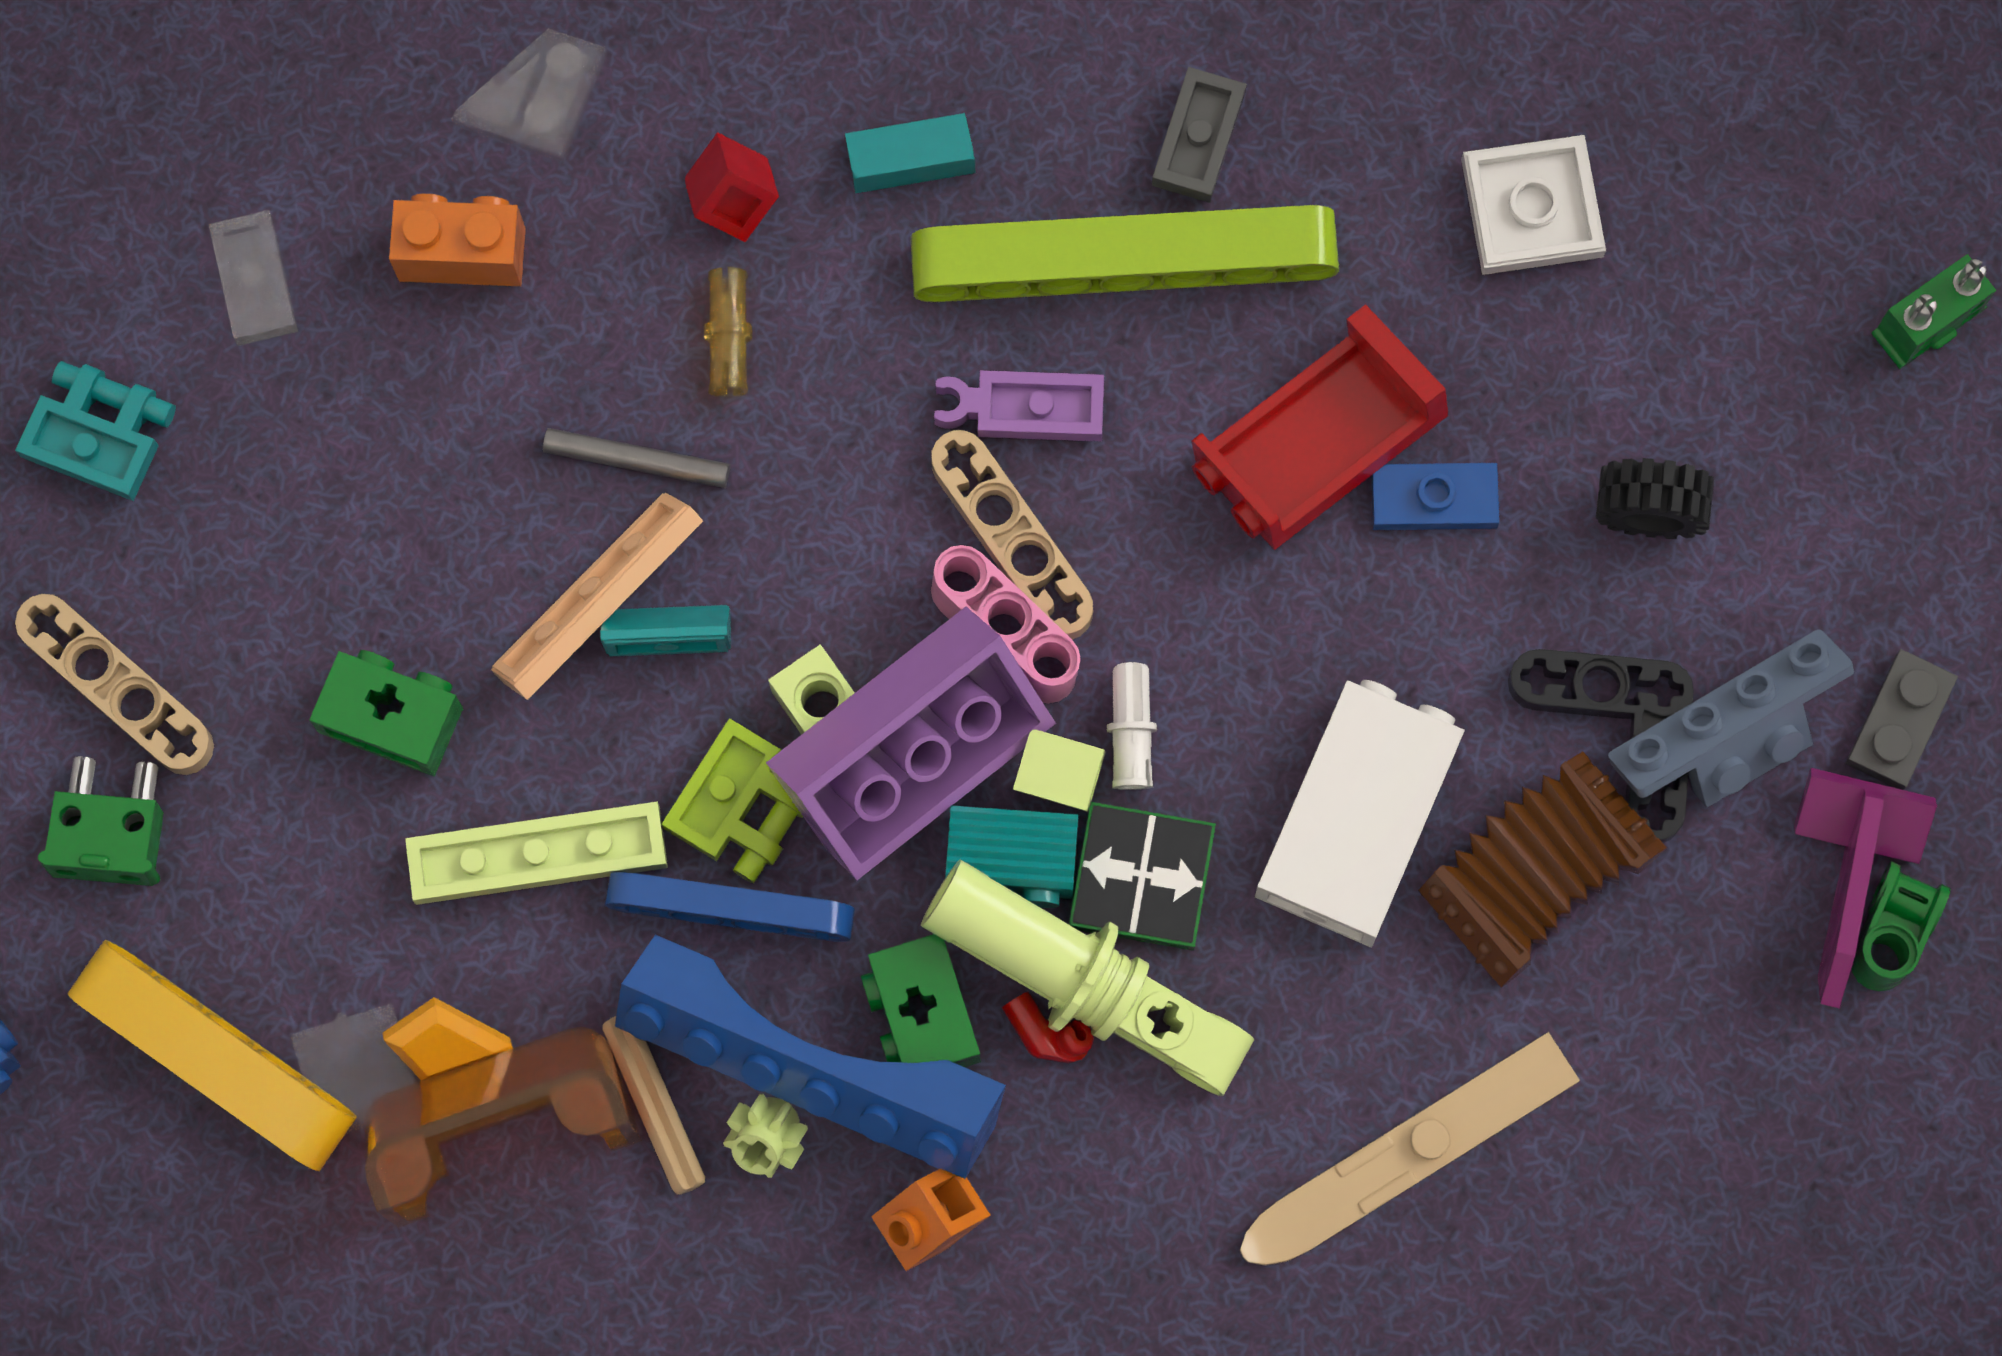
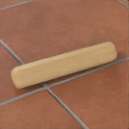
M616 1016L612 1017L603 1024L604 1034L670 1186L677 1195L690 1192L705 1183V1175L646 1041L640 1040L632 1034L615 1027Z

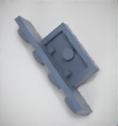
M1815 630L1613 749L1608 754L1611 766L1641 798L1649 796L1688 772L1693 792L1707 808L1722 798L1740 791L1749 782L1781 763L1792 760L1800 752L1812 746L1813 742L1803 704L1854 673L1853 663L1822 630Z

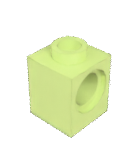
M821 644L768 679L772 694L801 735L824 718L813 717L804 710L805 702L812 694L820 691L829 692L839 700L838 707L855 693Z

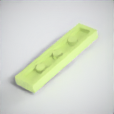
M657 801L405 838L413 901L418 905L609 877L610 873L613 872L637 873L668 868L660 806Z

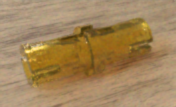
M728 267V292L727 277H723V269L715 268L708 272L710 322L704 324V338L706 342L710 343V384L708 385V393L714 396H728V386L733 388L734 396H743L748 393L746 343L752 340V326L749 322H746V281L748 274L740 268Z

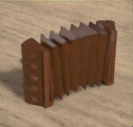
M1583 751L1561 764L1559 781L1543 775L1541 793L1522 786V804L1504 800V818L1485 815L1488 837L1469 833L1472 853L1454 850L1457 867L1440 866L1418 890L1437 912L1438 920H1443L1476 958L1475 963L1481 964L1501 988L1531 965L1530 958L1533 943L1548 945L1546 930L1558 933L1557 917L1571 919V902L1588 905L1587 889L1602 894L1603 880L1619 885V870L1639 874L1667 849L1665 844L1654 835L1655 833L1646 824L1647 819L1641 818L1634 809H1631L1629 803L1622 795L1617 793V789L1609 781V775H1604L1597 766H1594L1590 758Z

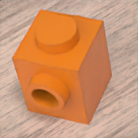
M938 1169L915 1181L871 1217L905 1271H908L951 1247L991 1215L967 1177L964 1179L946 1170Z

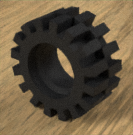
M1631 458L1623 459L1622 463L1617 461L1609 462L1608 466L1603 465L1601 467L1596 519H1598L1600 525H1608L1607 529L1613 531L1624 530V534L1628 535L1640 533L1646 534L1645 537L1656 538V535L1664 536L1666 539H1677L1678 535L1684 538H1693L1695 534L1703 535L1710 527L1714 477L1709 476V472L1703 469L1695 470L1693 465L1684 464L1677 466L1676 461L1665 460L1664 463L1654 462V459L1643 458L1642 462H1637Z

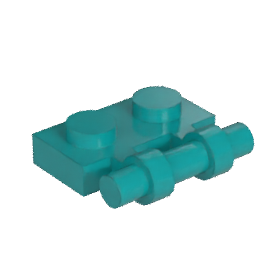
M60 361L54 370L52 384L68 389L69 393L64 403L40 395L15 451L21 458L134 501L159 447L155 439L138 432L147 420L167 428L174 418L176 405L156 398V391L139 384H135L130 388L105 378V371L87 364L78 368ZM99 401L119 409L120 412L115 423L89 414L90 406Z

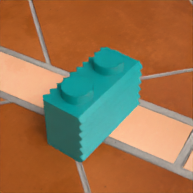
M951 806L945 878L957 861L961 859L1016 894L1022 895L1023 898L1038 907L1057 908L1059 907L1060 898L1073 899L1078 814Z

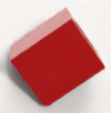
M718 132L685 177V184L694 217L744 242L747 241L779 197L769 160L764 155Z

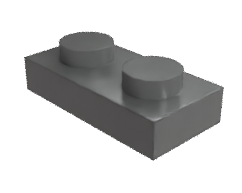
M1188 67L1152 177V186L1208 203L1211 202L1244 100L1246 83Z
M1900 649L1892 662L1845 764L1897 789L1904 790L1908 786L1958 676Z

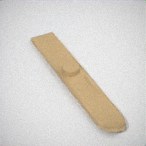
M1549 1032L1277 1201L1259 1215L1245 1233L1240 1249L1242 1257L1248 1263L1266 1266L1287 1262L1310 1251L1580 1082L1579 1078Z

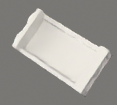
M1347 680L1258 884L1255 898L1372 948L1465 730L1454 726L1455 718L1441 709L1429 705H1420L1417 710L1395 701L1397 694L1382 684L1370 680H1362L1361 684L1358 685Z

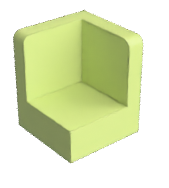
M1032 730L1027 739L1013 790L1088 812L1106 751L1043 731Z

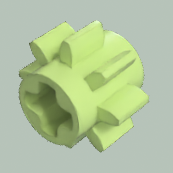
M759 1094L751 1108L739 1102L727 1121L731 1131L723 1142L724 1147L731 1148L734 1160L739 1167L747 1172L758 1175L765 1174L768 1178H772L780 1164L786 1168L793 1169L804 1151L800 1142L808 1127L805 1124L799 1123V1116L790 1103L782 1099L766 1098L764 1094Z

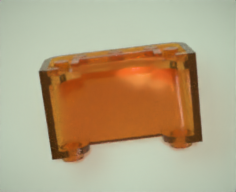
M585 1027L569 1028L388 1092L377 1098L369 1107L364 1121L366 1179L376 1211L397 1227L429 1217L427 1200L430 1190L438 1180L450 1176L440 1145L552 1105L563 1126L574 1134L601 1136L605 1139L612 1152L643 1141L613 1052L605 1038L593 1029Z

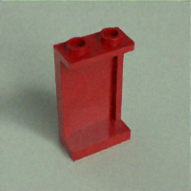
M1366 304L1346 319L1349 336L1211 442L1203 433H1200L1191 440L1196 463L1192 465V470L1203 487L1214 496L1221 491L1234 505L1231 508V513L1242 530L1252 539L1260 534L1274 550L1448 417L1445 387Z

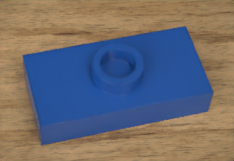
M1497 463L1386 464L1371 475L1373 530L1497 529L1499 526Z

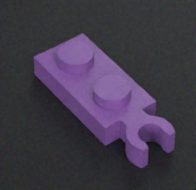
M980 370L979 388L968 387L965 382L955 377H942L936 380V394L954 395L960 402L954 410L935 411L934 420L935 425L938 427L953 429L971 419L978 420V437L1102 441L1104 375Z

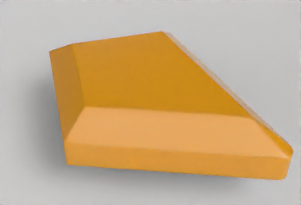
M435 997L382 1033L386 1044L422 1082L510 1052L513 1049L510 1037Z

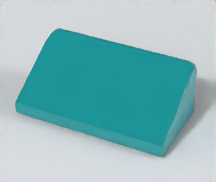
M965 113L845 133L855 193L976 173L974 151Z
M727 605L616 609L601 626V642L609 657L728 652V649H731L730 608Z

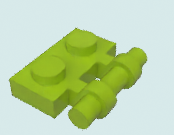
M729 718L662 822L663 829L715 861L719 859L730 840L741 846L745 851L733 868V871L743 879L754 884L765 865L772 866L783 849L779 846V843L796 816L803 818L766 764L781 749ZM760 793L776 803L757 831L742 821Z

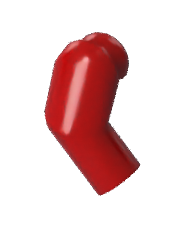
M1029 991L1002 1007L1026 1049L1035 1058L1072 1063L1082 1060L1092 1048L1094 1036L1091 1034L1089 1026L1083 1024L1082 1021L1074 1020L1072 1023L1069 1022L1060 1031L1055 1032L1048 1027L1049 1020L1044 1018Z

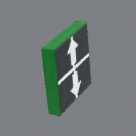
M1091 802L1069 925L1079 931L1096 932L1097 934L1107 922H1111L1118 926L1117 937L1194 951L1216 823Z

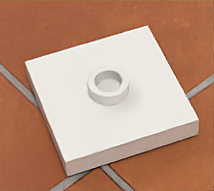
M1585 135L1463 152L1461 161L1482 275L1604 257L1606 247Z

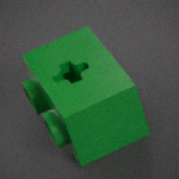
M360 650L357 657L338 651L309 719L317 732L435 777L463 710V706L457 696L451 693L453 685L425 672H418L415 679L393 671L395 664L392 661L367 650ZM395 697L402 707L401 713L389 712L383 720L376 709L378 703L390 705Z
M933 934L868 954L872 972L861 975V980L871 1012L881 1009L885 1011L891 1033L879 1037L887 1062L920 1063L949 1060L963 1067L981 1062L980 1051L944 939ZM920 995L924 1005L935 1004L936 1007L928 1011L929 1023L917 1026L913 1016L902 1017L901 1014L909 1011L908 999Z

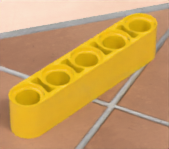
M104 940L67 993L83 1009L286 1154L315 1171L320 1172L357 1118L348 1107L139 958L110 941Z

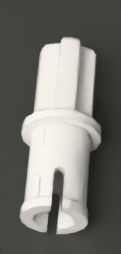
M1137 662L1120 663L1113 669L1114 723L1107 724V732L1112 733L1114 765L1112 784L1114 789L1118 788L1120 790L1153 788L1151 733L1157 731V724L1150 722L1149 668L1146 664Z

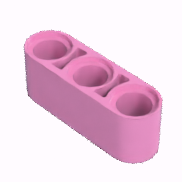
M964 545L953 546L942 552L935 562L931 587L933 602L938 609L950 619L967 606L989 626V620L996 615L1006 614L1016 618L1022 628L1015 634L999 635L1043 703L1048 704L1059 702L1067 697L1075 686L1081 659L1079 649L1074 641L981 552L973 547ZM960 571L971 575L977 582V585L969 591L959 592L948 587L944 579L949 574ZM1044 657L1056 658L1063 663L1066 673L1058 678H1047L1037 672L1034 668V663Z

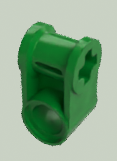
M1892 861L1888 864L1872 896L1867 910L1868 916L1858 938L1856 954L1851 969L1860 984L1870 990H1890L1900 984L1914 970L1928 938L1931 936L1943 913L1951 888L1943 884L1934 888L1901 873L1899 864ZM1883 944L1893 949L1898 958V969L1889 971L1879 967L1872 958V945Z

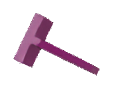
M1810 768L1796 816L1794 832L1797 835L1845 846L1818 972L1820 1004L1840 1008L1856 954L1874 853L1920 864L1937 808L1936 798Z

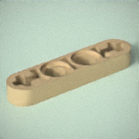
M953 430L943 434L936 441L932 450V471L940 486L1000 571L1049 618L1054 612V602L1046 589L1038 597H1034L1030 591L1046 586L1056 573H1061L1064 579L1055 581V590L1066 603L1076 599L1080 604L1076 608V622L1070 624L1064 617L1058 618L1053 622L1072 640L1080 637L1089 628L1093 619V600L1085 585L984 443L975 434L965 430ZM956 448L959 453L964 454L971 450L974 455L970 458V467L978 481H982L987 473L993 479L978 484L967 497H963L960 492L969 489V481L958 467L952 468L949 471L944 468L949 463L947 451ZM990 495H998L1005 498L1013 509L1010 519L999 526H990L983 523L976 513L978 504ZM1025 545L1040 547L1048 558L1046 568L1034 576L1020 574L1014 569L1011 562L1012 556L1018 548Z
M39 594L30 597L21 605L17 611L15 625L17 633L24 643L165 768L175 774L189 775L200 771L208 764L213 754L214 743L212 735L203 723L68 604L54 595ZM56 611L60 612L56 616L55 622L72 639L65 649L48 633L42 632L36 638L33 637L38 631L37 625L33 622L36 615L42 612L45 616L50 617ZM79 629L84 631L83 634L76 637ZM93 648L105 651L108 655L109 663L104 675L91 681L83 680L77 676L75 669L76 661L83 652ZM62 652L60 659L54 658L56 654ZM138 688L147 689L152 692L155 701L154 708L147 717L133 721L126 719L122 715L121 703L127 693ZM169 709H173L175 714L166 718ZM164 719L178 733L185 737L192 731L197 732L192 739L197 750L192 756L188 757L180 752L174 758L169 757L175 748L156 729L162 724ZM155 730L151 740L145 738L146 734Z

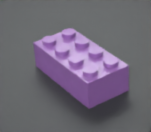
M966 606L772 757L766 764L826 850L858 880L1025 748L1029 733L1032 730L1046 732L1056 722L1001 636Z

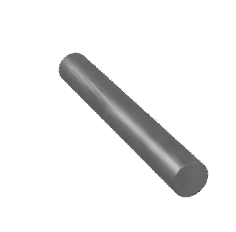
M551 428L547 429L544 437L543 452L721 488H726L730 472V464Z

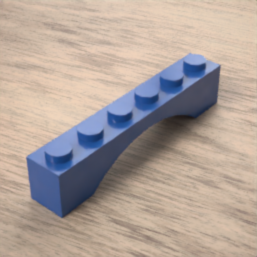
M656 934L621 983L615 1027L632 1034L640 1040L649 1041L686 1057L695 1064L709 1067L739 1080L755 1090L766 1092L801 1107L815 1116L824 1117L854 1130L872 1141L886 1144L923 1160L932 1167L946 1170L966 1179L995 1129L1005 1084L949 1060L920 1063L878 1062L842 1055L807 1043L775 1026L751 1008L726 981L713 959Z

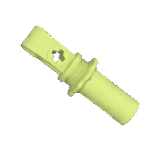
M961 859L957 861L941 884L921 922L923 928L945 941L951 942L1049 1000L1048 1007L1049 1009L1053 1008L1048 1019V1027L1055 1032L1060 1031L1075 1018L1078 1021L1081 1020L1086 1026H1091V1034L1102 1041L1107 1040L1115 1033L1139 1049L1169 1065L1183 1078L1215 1095L1224 1096L1254 1041L1250 1034L1235 1024L1201 1009L1179 994L1147 977L1149 963L1139 957L1129 960V957L1119 954V951L1114 949L1118 936V926L1107 922L1097 934L1094 932L1086 935L989 878L988 875ZM1164 1008L1166 1012L1163 1021L1170 1026V1030L1153 1035L1151 1031L1154 1028V1022L1147 1017L1148 1012Z

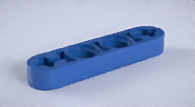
M627 872L610 873L605 900L607 908L624 913L833 942L850 941L855 913L853 906L836 901Z

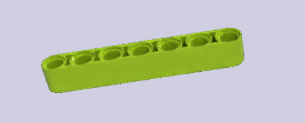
M1320 205L936 226L917 230L911 235L914 297L925 302L1314 281L1331 278L1339 272L1335 212L1329 207Z

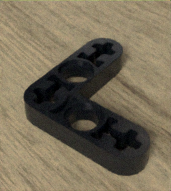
M1536 649L1529 650L1520 655L1514 662L1508 677L1509 692L1513 699L1522 707L1536 711L1631 719L1630 739L1693 703V683L1688 672L1680 665L1664 660ZM1533 665L1543 666L1545 677L1564 679L1566 675L1565 666L1575 667L1576 671L1570 685L1572 699L1562 698L1566 685L1548 684L1545 686L1542 695L1531 693V683L1521 681L1520 675H1529ZM1593 670L1608 672L1617 682L1618 691L1616 696L1607 702L1592 700L1583 690L1582 682L1584 676ZM1628 672L1638 673L1639 676L1635 686L1653 687L1659 677L1669 678V687L1679 690L1680 696L1672 697L1668 706L1663 707L1658 705L1657 695L1637 692L1634 697L1635 705L1625 704V699L1630 689ZM1688 772L1674 780L1675 790L1665 786L1661 791V810L1671 813L1672 820H1664L1659 830L1652 831L1663 843L1671 840L1683 825L1686 815ZM1627 784L1626 801L1631 809H1634L1637 813L1638 810L1646 809L1651 801L1652 794L1641 798ZM1646 818V819H1647V823H1646V824L1650 827L1649 819Z

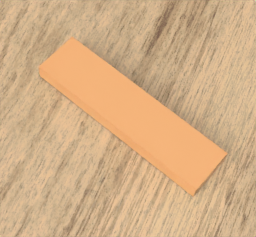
M662 493L492 666V672L505 685L528 700L676 550L703 520L691 506L667 493Z

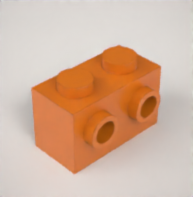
M416 194L411 197V201L394 200L389 260L399 282L521 286L526 228L518 205H510L509 201L500 197L480 196L474 198L472 203L448 202V199L440 195Z

